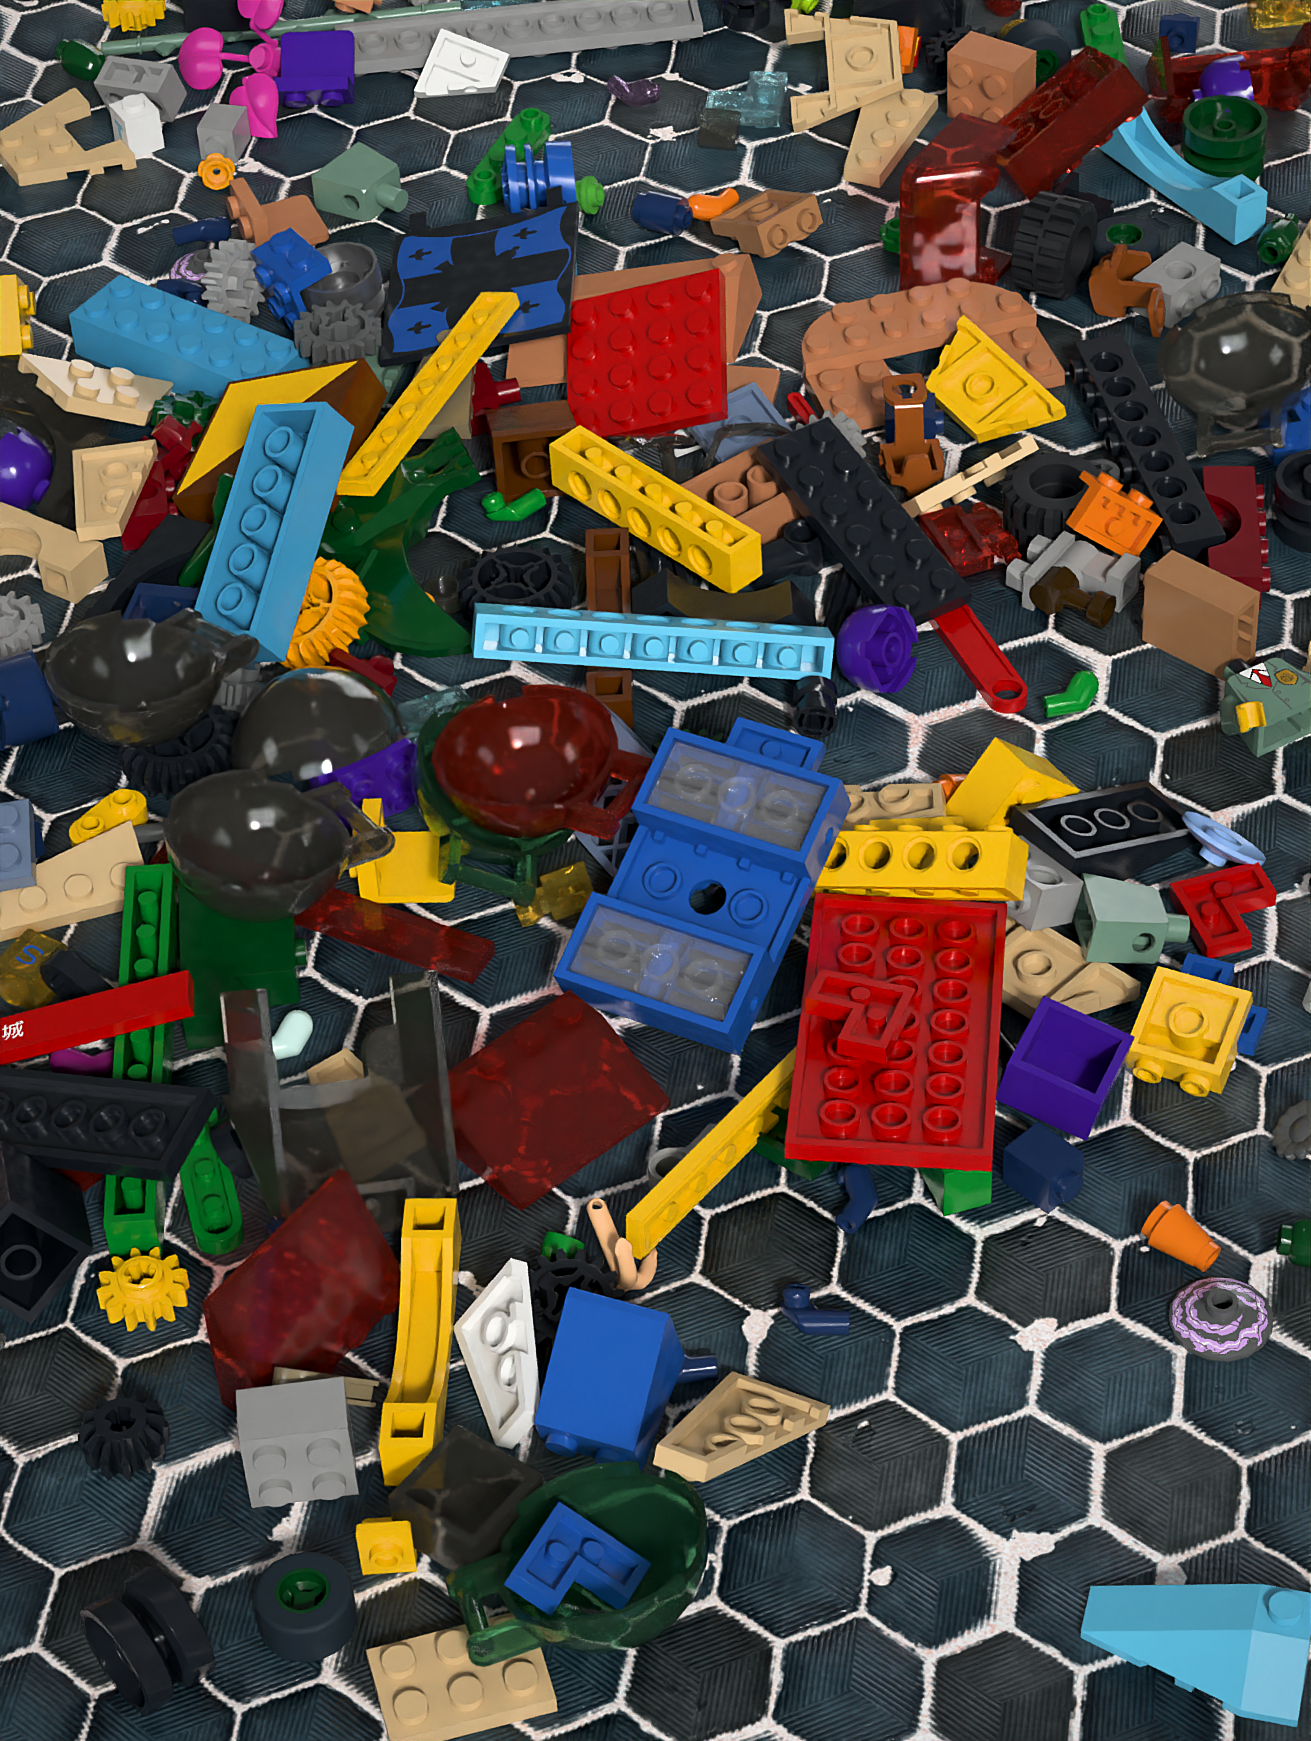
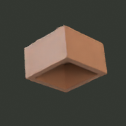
M970 31L947 54V117L1013 138L1035 116L1037 51Z

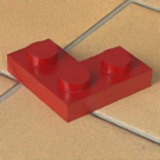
M1259 862L1254 865L1242 864L1173 882L1169 885L1170 900L1179 914L1189 916L1190 934L1203 956L1211 959L1251 949L1252 934L1240 914L1276 905L1277 891Z
M821 968L805 997V1013L829 1020L845 1022L837 1038V1054L858 1058L862 1061L886 1064L915 1006L916 989Z

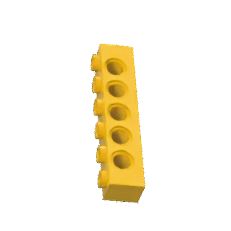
M581 425L549 444L552 485L622 528L629 527L631 534L727 593H736L762 575L760 533Z
M854 825L852 831L839 832L810 899H815V893L934 900L1023 901L1029 845L1015 835L1012 828L1002 825H987L984 827V831H969L967 828L957 825L940 826V831H925L923 828L914 825L896 826V831H881V829L870 825ZM846 853L845 861L836 868L838 859ZM890 853L887 864L879 869L881 859ZM934 853L932 863L927 868L922 869L925 859ZM979 853L977 863L972 868L967 869L969 859Z

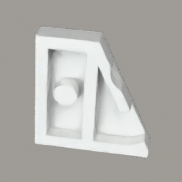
M441 29L414 89V95L418 98L496 92L510 61L509 54Z

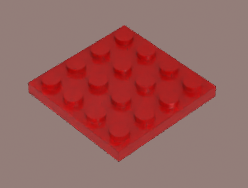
M719 268L572 301L571 333H567V402L576 421V426L581 425L610 444L728 419L725 276Z

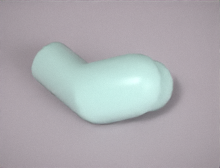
M302 1010L291 1011L284 1017L275 1036L251 1041L256 1065L300 1054L313 1031L311 1016Z

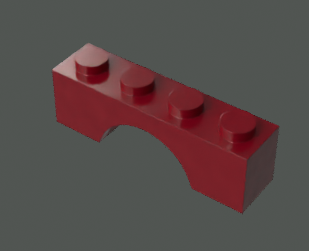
M1203 466L1201 488L1226 536L1230 538L1229 541L1208 548L1207 567L1259 591V610H1261L1262 592H1270L1271 582L1270 566H1262V564L1268 563V538H1260V536H1265L1266 511L1258 510L1263 509L1264 485L1263 483H1256L1254 466Z

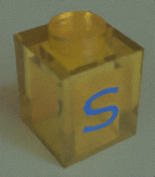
M28 928L0 956V997L12 1005H20L29 1010L44 1007L56 994L41 978L40 967L56 951H67L66 945Z

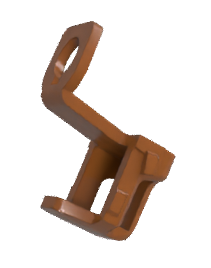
M1116 244L1112 254L1103 256L1098 266L1094 267L1091 271L1089 291L1094 310L1101 316L1125 317L1127 306L1148 308L1152 337L1160 338L1166 316L1162 286L1158 283L1133 281L1134 276L1152 264L1151 255L1144 251L1128 250L1126 244Z
M920 373L885 376L882 378L883 394L887 404L894 407L895 441L889 444H879V467L884 470L891 485L903 487L906 495L910 498L916 497L927 491L931 484L942 480L943 473L945 472L944 457L939 439H924L923 403L927 399V387ZM899 385H911L916 388V391L911 394V398L903 399L902 395L895 393L893 389Z

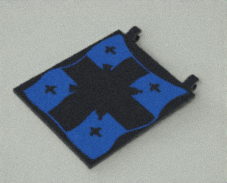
M562 185L546 188L547 207L432 229H430V226H427L425 211L410 214L411 233L400 234L395 237L382 332V346L380 347L379 354L380 367L420 361L423 357L434 353L441 345L436 340L437 334L446 329H453L481 292L517 293L520 302L518 309L488 348L571 333L580 210L578 201L566 203L563 200Z

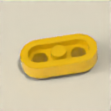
M119 789L106 796L71 825L69 837L72 848L130 820L133 826L145 825L148 821L149 813L144 795L136 790Z

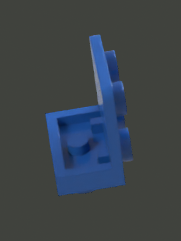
M290 227L283 232L276 233L269 241L255 248L251 253L257 267L253 268L254 275L260 285L267 289L270 296L266 299L268 308L277 320L283 318L294 334V321L300 320L299 313L301 311L307 312L299 292L333 271L328 259Z

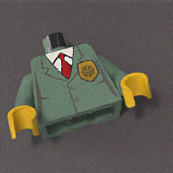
M1238 658L1226 666L1223 677L1226 680L1224 699L1219 705L1221 729L1226 735L1233 736L1239 734L1256 757H1259L1311 733V673L1296 669L1281 658H1272L1253 667L1243 659Z

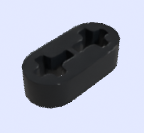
M66 950L56 951L40 967V975L44 983L63 1001L114 989L82 960Z

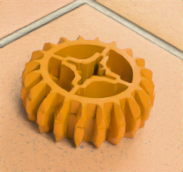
M321 556L314 562L285 662H279L284 667L290 668L293 671L297 669L304 673L309 672L311 668L322 671L326 661L329 662L328 654L331 651L340 648L349 653L348 645L351 641L360 639L357 633L358 629L368 624L364 614L370 610L366 600L369 593L359 580V576L341 562H337L334 559L329 561Z

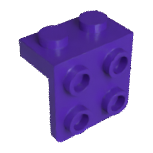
M351 31L287 32L282 35L281 77H274L279 101L282 106L301 108L306 105L341 106L343 104L355 103V37Z
M324 737L308 744L309 765L306 766V774L310 781V796L307 799L308 806L314 818L319 822L324 821L340 841L353 835V819L361 818L363 799L382 798L384 818L394 813H402L416 802V745L410 738H404L349 765Z

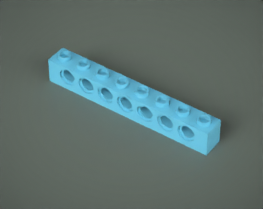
M474 603L471 649L473 658L801 680L808 676H823L831 679L835 638L828 627Z

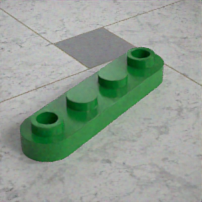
M1105 4L1090 5L1080 14V34L1092 91L1096 96H1101L1119 88L1128 94L1130 90V73L1117 14Z
M527 108L513 118L466 181L467 196L471 202L478 205H491L503 199L501 166L505 154L504 145L514 144L516 162L525 161L524 143H530L535 157L551 135V122L547 113L537 108Z
M216 1107L182 1165L179 1175L197 1247L207 1254L222 1255L232 1252L241 1245L245 1237V1229L232 1173L223 1164L211 1143L210 1128L219 1122Z

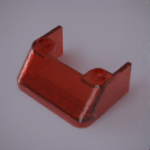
M1305 22L1290 47L1181 58L1170 57L1168 36H1161L1145 67L1147 83L1159 116L1167 117L1168 122H1181L1184 110L1192 103L1191 91L1198 89V80L1205 67L1214 60L1237 54L1243 55L1246 60L1238 63L1241 71L1249 69L1255 103L1263 108L1279 107L1280 111H1293L1301 108L1302 102L1308 100L1311 95V22Z
M960 112L907 165L900 182V291L909 290L916 286L948 282L953 278H965L970 282L995 286L996 282L1012 266V255L980 245L981 199L997 186L1000 177V170L997 167V156L1017 137V129Z

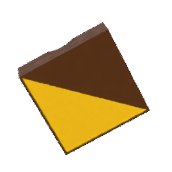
M364 357L228 382L172 497L173 502L185 518L213 524L211 503L217 490L219 475L222 473L236 475L257 405L327 402L355 427L343 464V470L369 436L387 397V391ZM336 491L329 513L335 512L342 496L337 495Z

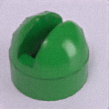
M546 1231L540 1255H543L551 1263L556 1260L557 1249L563 1248L567 1259H574L578 1250L584 1249L585 1244L572 1237Z

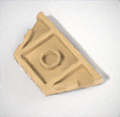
M22 352L17 366L21 373H34L38 375L36 386L45 394L51 396L54 402L64 411L145 426L151 420L155 400H162L164 395L170 396L174 385L170 381L134 375L129 370L120 367H113L109 370L94 367L91 363L84 360L75 359L68 362Z
M1007 914L1002 1003L1031 1020L1043 996L1086 1015L1136 1000L1140 996L1141 982L1109 963L1086 962L1081 946L1053 929L1045 928L1030 932Z

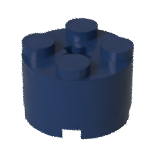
M29 649L0 658V751L12 749L58 734L59 724L53 707V701L59 698L57 685L51 675L43 676L33 651Z

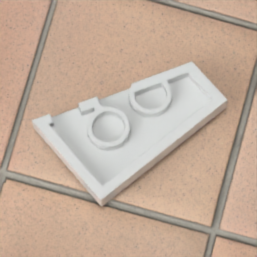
M510 1258L456 1322L453 1330L495 1445L513 1449L534 1425L540 1401V1387L527 1262Z

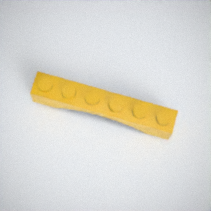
M457 1198L405 1199L401 1235V1280L397 1344L391 1383L387 1397L383 1402L378 1446L385 1486H438L462 1241Z

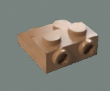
M766 189L709 220L714 235L731 237V240H738L741 252L758 254L760 258L778 254L781 249L788 246L789 242L807 238L810 233L817 230L819 225L823 224L815 194Z

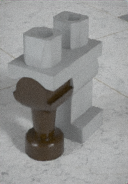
M1063 531L1055 541L1038 534L1030 542L1027 549L1026 561L1032 564L1015 558L1006 570V586L1023 593L1022 607L1032 611L1037 607L1045 611L1044 614L1049 615L1059 612L1064 607L1084 612L1085 619L1089 624L1102 629L1109 623L1114 611L1119 613L1138 592L1141 558L1125 552L1120 559L1099 552L1092 544L1086 541H1075V535Z

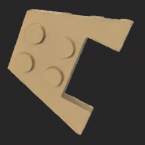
M784 9L788 45L819 40L826 41L829 91L790 97L794 133L802 132L904 89L897 21L851 16L850 20L830 18L829 13L815 12L814 16L799 14L798 9Z
M77 88L68 90L0 131V163L19 186L68 179V172L86 170L90 175L104 174V167L122 164L123 170L137 168L135 154L121 139L84 151L65 129L64 124L91 116L89 102Z

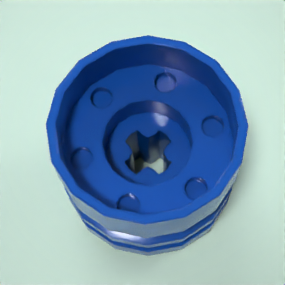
M570 139L545 141L543 160H535L530 143H524L525 161L516 162L514 144L504 145L505 154L501 166L504 206L508 214L521 212V209L524 208L533 210L539 207H546V188L562 185L563 200L566 203L577 201Z

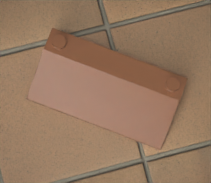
M724 253L715 258L575 276L573 301L719 268L725 276L727 363H733L738 356L763 294L750 254L734 255L732 253ZM567 334L510 344L505 380L516 378L519 388L567 383Z

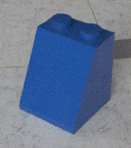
M569 1287L534 1421L547 1449L564 1457H574L576 1453L593 1457L599 1465L613 1471L623 1472L628 1467L643 1472L685 1359L670 1314Z

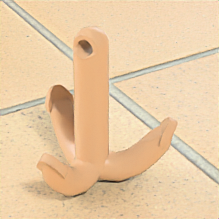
M600 1198L591 1199L586 1209L611 1272L616 1271L618 1274V1285L616 1288L624 1289V1292L644 1289L653 1280L656 1272V1248L654 1247L645 1258L643 1257L637 1271L632 1254V1245L626 1239L619 1237L605 1201ZM598 1205L601 1209H593L592 1206ZM596 1289L594 1293L600 1295V1293Z

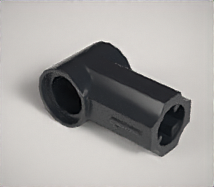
M805 519L794 520L787 524L784 529V537L761 547L762 575L749 585L753 590H756L791 573L798 576H811L823 569L825 566L824 543Z

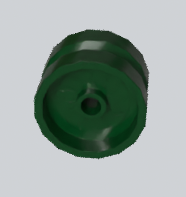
M1215 95L1192 102L1184 110L1182 119L1183 141L1180 157L1196 169L1212 176L1234 177L1243 174L1251 181L1256 180L1263 173L1266 145L1264 143L1267 136L1268 116L1264 108L1253 100L1240 96Z

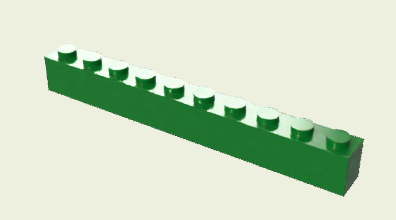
M173 863L126 866L118 987L177 972L179 900ZM175 1021L115 1036L112 1079L172 1085ZM106 1174L103 1226L111 1258L115 1256L127 1261L131 1258V1249L135 1247L139 1249L141 1256H149V1252L154 1247H159L163 1260L167 1182Z

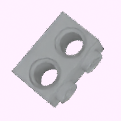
M110 55L107 57L94 82L109 113V104L118 102L128 95L143 93L159 110L160 120L168 122L174 121L187 95L172 64Z
M1021 835L1018 836L1029 845L1023 901L991 902L1007 904V914L1030 932L1072 923L1084 881ZM978 853L977 856H976L974 865H975V864L977 863V861H978L979 853Z

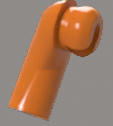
M729 187L717 196L705 194L691 195L687 200L689 207H692L693 210L692 219L696 218L710 222L709 220L739 203L738 193Z

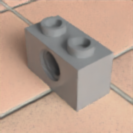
M1182 241L1134 276L1133 281L1158 283L1162 286L1166 307L1164 326L1170 329L1219 292L1221 286V259ZM1131 307V311L1149 319L1148 308Z

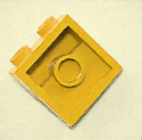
M1158 966L1130 1034L1135 1038L1126 1059L1127 1067L1132 1068L1133 1074L1145 1082L1159 1083L1162 1077L1180 1082V1087L1193 1096L1205 1097L1209 1091L1222 1094L1238 1053L1237 1042L1253 1003L1252 992Z

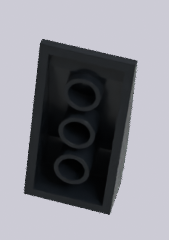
M1149 781L1016 806L1008 824V827L1013 829L1015 835H1021L1080 879L1082 873L1125 881L1199 842L1191 834L1182 819L1185 811Z

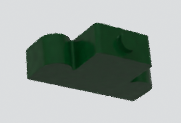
M228 878L178 882L180 971L189 970L194 980V1016L182 1019L187 1049L193 1050L237 1044L246 1039L251 1032L252 1023L249 1009L296 1004L301 1000L299 967L308 966L305 938H297L293 907L290 904L245 908L240 885Z

